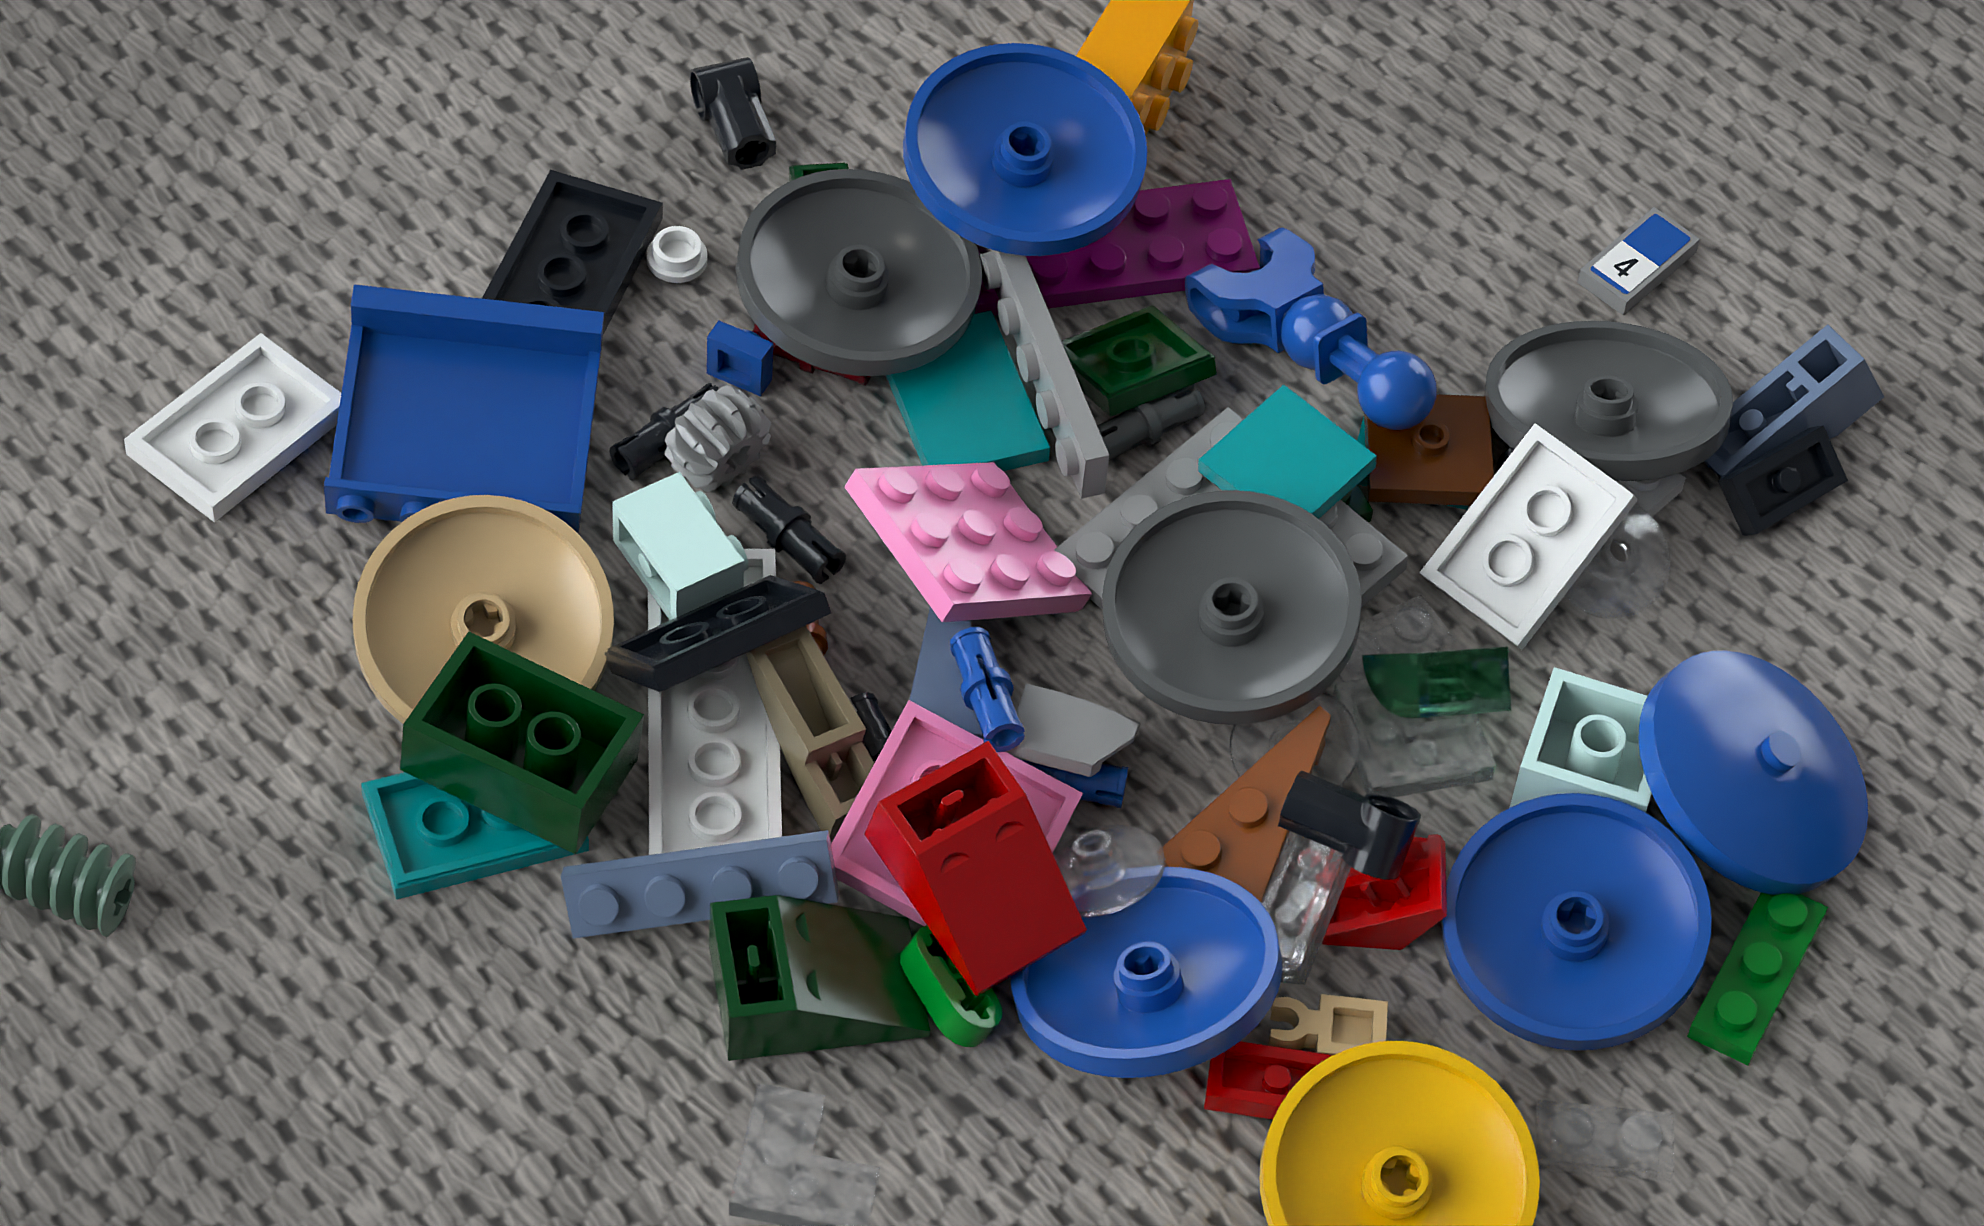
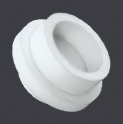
M683 226L667 227L658 232L647 249V265L650 271L663 281L671 283L688 282L700 276L707 265V249L693 230Z

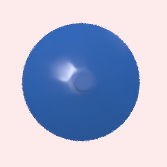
M1024 43L995 44L967 51L947 61L923 82L910 105L904 130L903 158L906 172L913 189L925 207L936 219L959 236L977 245L1008 254L1022 256L1055 255L1083 248L1101 239L1121 223L1135 204L1147 165L1148 152L1144 126L1137 110L1125 92L1109 76L1089 62L1067 52L1041 45Z
M1723 650L1703 652L1689 657L1662 677L1649 692L1643 705L1639 723V750L1643 771L1650 791L1665 819L1685 845L1703 862L1729 880L1754 891L1773 895L1782 893L1797 895L1820 887L1843 871L1853 861L1864 841L1868 821V799L1862 770L1842 728L1828 709L1808 688L1784 670L1765 660L1741 652Z
M1581 793L1554 794L1527 800L1506 809L1484 824L1469 839L1454 862L1446 883L1447 916L1442 919V937L1445 953L1457 982L1471 1002L1495 1024L1524 1040L1542 1046L1576 1051L1597 1050L1624 1044L1649 1033L1669 1019L1683 1005L1693 991L1706 961L1711 937V906L1705 881L1695 860L1683 843L1657 819L1636 807L1612 798Z
M1150 867L1115 873L1094 880L1070 892L1087 929L1086 933L1011 976V988L1019 1020L1029 1038L1039 1049L1056 1061L1082 1072L1106 1077L1141 1078L1165 1075L1199 1065L1227 1051L1244 1039L1265 1017L1276 998L1282 978V957L1275 925L1262 903L1249 891L1224 877L1201 870L1182 867Z

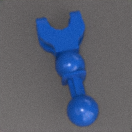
M1278 228L1257 239L1260 244L1259 270L1249 273H1233L1214 264H1209L1185 277V293L1189 310L1209 332L1221 341L1238 344H1264L1277 353L1285 350L1297 365L1315 371L1316 379L1322 384H1328L1346 374L1358 383L1357 396L1364 414L1373 423L1385 429L1404 430L1422 422L1431 412L1437 396L1436 380L1431 368L1420 357L1406 351H1389L1378 355L1368 347L1366 318L1360 313L1353 314L1349 307L1340 299L1324 295L1323 283L1313 276L1315 273L1313 247L1290 230Z

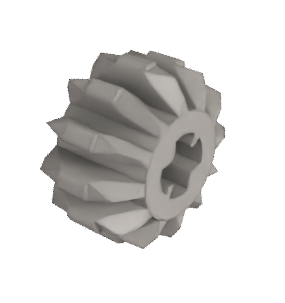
M730 384L720 387L717 391L712 389L706 391L703 398L697 403H690L689 409L685 414L675 419L676 427L668 432L665 438L667 447L664 455L672 463L671 467L677 473L680 472L685 480H688L695 488H701L705 492L713 491L720 485H730L734 477L740 473L745 474L746 468L753 461L760 459L759 451L768 444L771 437L769 434L771 421L763 414L764 409L752 397L748 398L740 389L736 390Z

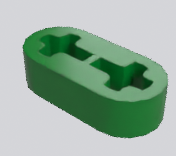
M927 925L921 927L900 954V964L943 1035L960 1046L976 1047L982 1044L999 1024L1002 1018L1001 1004L992 988L976 997Z

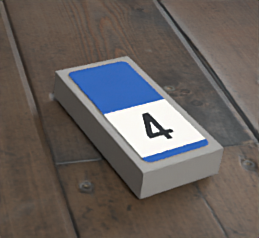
M1653 207L1582 267L1577 283L1613 309L1625 315L1697 253L1700 238Z

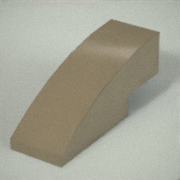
M803 626L747 652L746 656L762 703L789 769L820 830H828L831 841L839 831L869 775L874 761L862 742L866 731L864 724L808 628Z

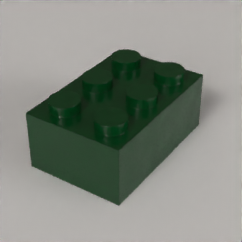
M468 631L403 724L400 770L576 854L638 760L644 714Z

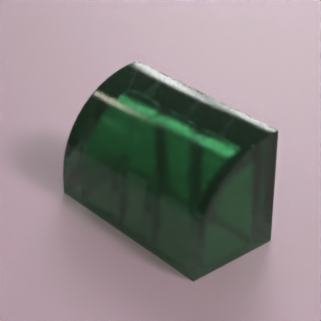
M1508 646L1450 648L1362 655L1365 676L1374 696L1383 707L1399 717L1429 718L1511 711Z

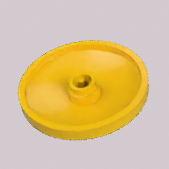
M1379 1041L1362 1044L1339 1052L1316 1065L1295 1084L1278 1108L1269 1127L1260 1161V1195L1268 1226H1533L1539 1201L1540 1176L1535 1145L1526 1122L1510 1096L1486 1072L1470 1061L1450 1051L1419 1042Z

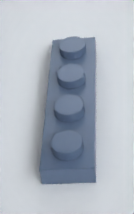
M828 830L566 866L561 874L573 939L710 920V903L781 895L829 904L837 903L839 898V887Z

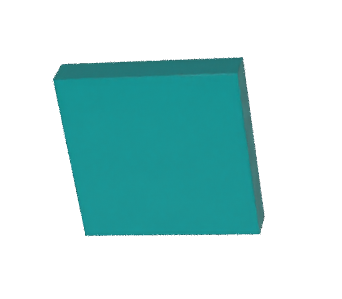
M1283 384L1198 459V472L1222 491L1240 490L1271 495L1293 503L1319 519L1376 468L1377 455Z

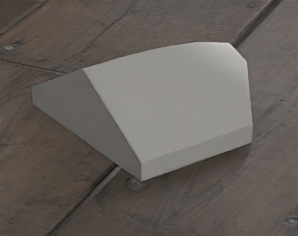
M1026 683L1016 712L1019 721L1023 724L1025 737L1018 746L1005 752L1021 760L1091 777L1099 772L1102 762L1134 741L1140 727V722L1085 699Z

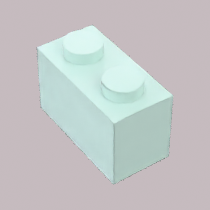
M680 472L613 501V541L669 620L744 587V571L748 569V559L741 543L734 535H725L716 522L714 509L707 496L702 491L694 492Z

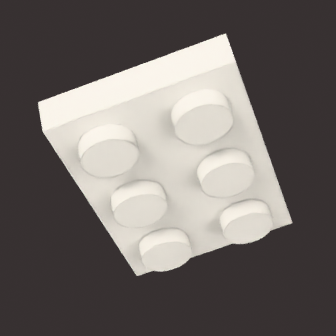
M260 333L124 439L126 455L215 523L337 425L341 392Z
M1535 423L1419 573L1522 650L1638 500L1626 488Z

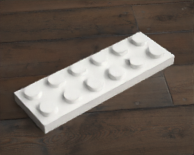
M744 549L748 559V569L744 571V587L769 575L776 576L775 549ZM648 591V630L670 620ZM746 653L662 692L648 688L649 855L782 837L780 745L759 695Z

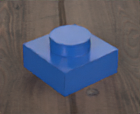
M718 320L707 336L706 374L761 397L772 381L773 343L761 338L750 330L739 329Z

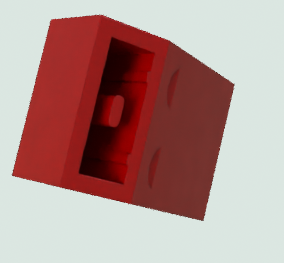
M989 741L878 801L864 835L976 997L1086 933L1087 929L1026 793Z

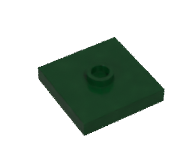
M1153 305L1062 340L1083 393L1110 417L1217 375L1215 356Z

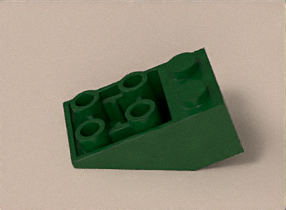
M781 895L710 903L709 949L728 1061L930 1037L926 1008L900 964V954L912 939L908 918Z

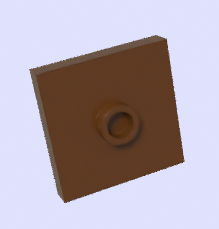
M1437 394L1435 404L1429 415L1416 426L1404 430L1385 429L1373 423L1364 414L1365 447L1377 455L1376 468L1367 475L1368 502L1471 506L1494 477L1490 416L1486 396Z

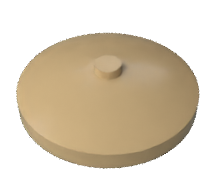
M470 495L452 498L426 507L405 519L381 541L372 553L361 574L354 597L353 636L361 670L377 699L402 724H404L468 631L594 691L608 663L605 652L608 651V648L612 647L614 611L611 591L600 562L589 545L574 529L554 514L531 503L505 496Z

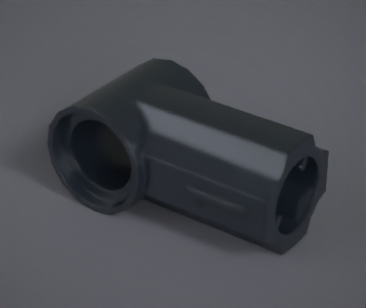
M749 57L690 70V87L696 109H703L702 112H698L702 121H710L728 165H735L740 170L763 165L769 157L776 154V139L761 105L760 83L755 66Z
M1301 770L1287 794L1280 813L1278 826L1343 853L1342 859L1349 866L1363 874L1384 880H1394L1400 874L1420 822L1421 814L1415 808L1399 799L1378 793H1369L1362 796Z

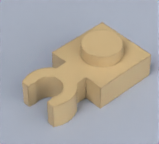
M1321 994L1318 1010H1311L1297 999L1290 997L1275 998L1271 1007L1270 1020L1287 1022L1294 1029H1271L1268 1045L1295 1050L1313 1048L1315 1053L1335 1055L1362 1044L1386 1041L1388 1001Z

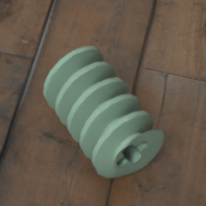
M34 814L26 816L17 828L11 824L4 825L0 829V889H4L6 895L15 900L28 899L29 904L39 910L51 908L52 913L63 920L75 918L76 923L87 930L99 928L100 934L106 938L116 930L127 912L134 890L135 881L133 875L136 867V858L129 853L121 855L113 867H110L112 848L107 844L101 843L93 850L89 857H86L88 838L80 833L74 835L64 848L65 829L55 823L49 826L40 838L41 819Z

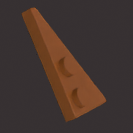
M1319 705L1155 853L1157 864L1161 867L1196 869L1224 877L1240 885L1263 903L1267 889L1272 888L1277 875V863L1281 852L1287 848L1292 835L1291 831L1278 826L1283 804L1297 774L1301 770L1311 774L1314 765L1318 766L1326 745L1325 736L1332 720L1331 715Z

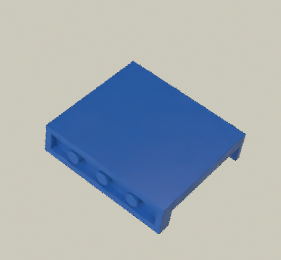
M354 284L351 300L352 325L329 477H325L324 481L326 513L336 514L341 519L354 523H366L373 519L403 522L411 515L438 502L470 495H494L514 498L536 505L566 522L579 534L602 350L604 312Z

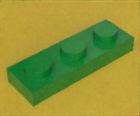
M1761 892L1697 1012L1687 1037L1749 1066L1824 920L1828 907L1801 894L1782 893L1773 895Z

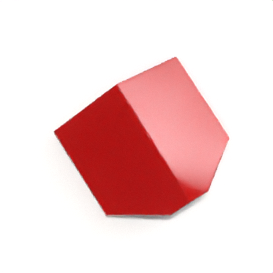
M1431 834L1428 838L1413 837L1400 874L1394 880H1384L1363 874L1349 866L1343 859L1337 862L1328 859L1318 864V939L1323 945L1402 950L1447 916L1446 847L1441 835Z

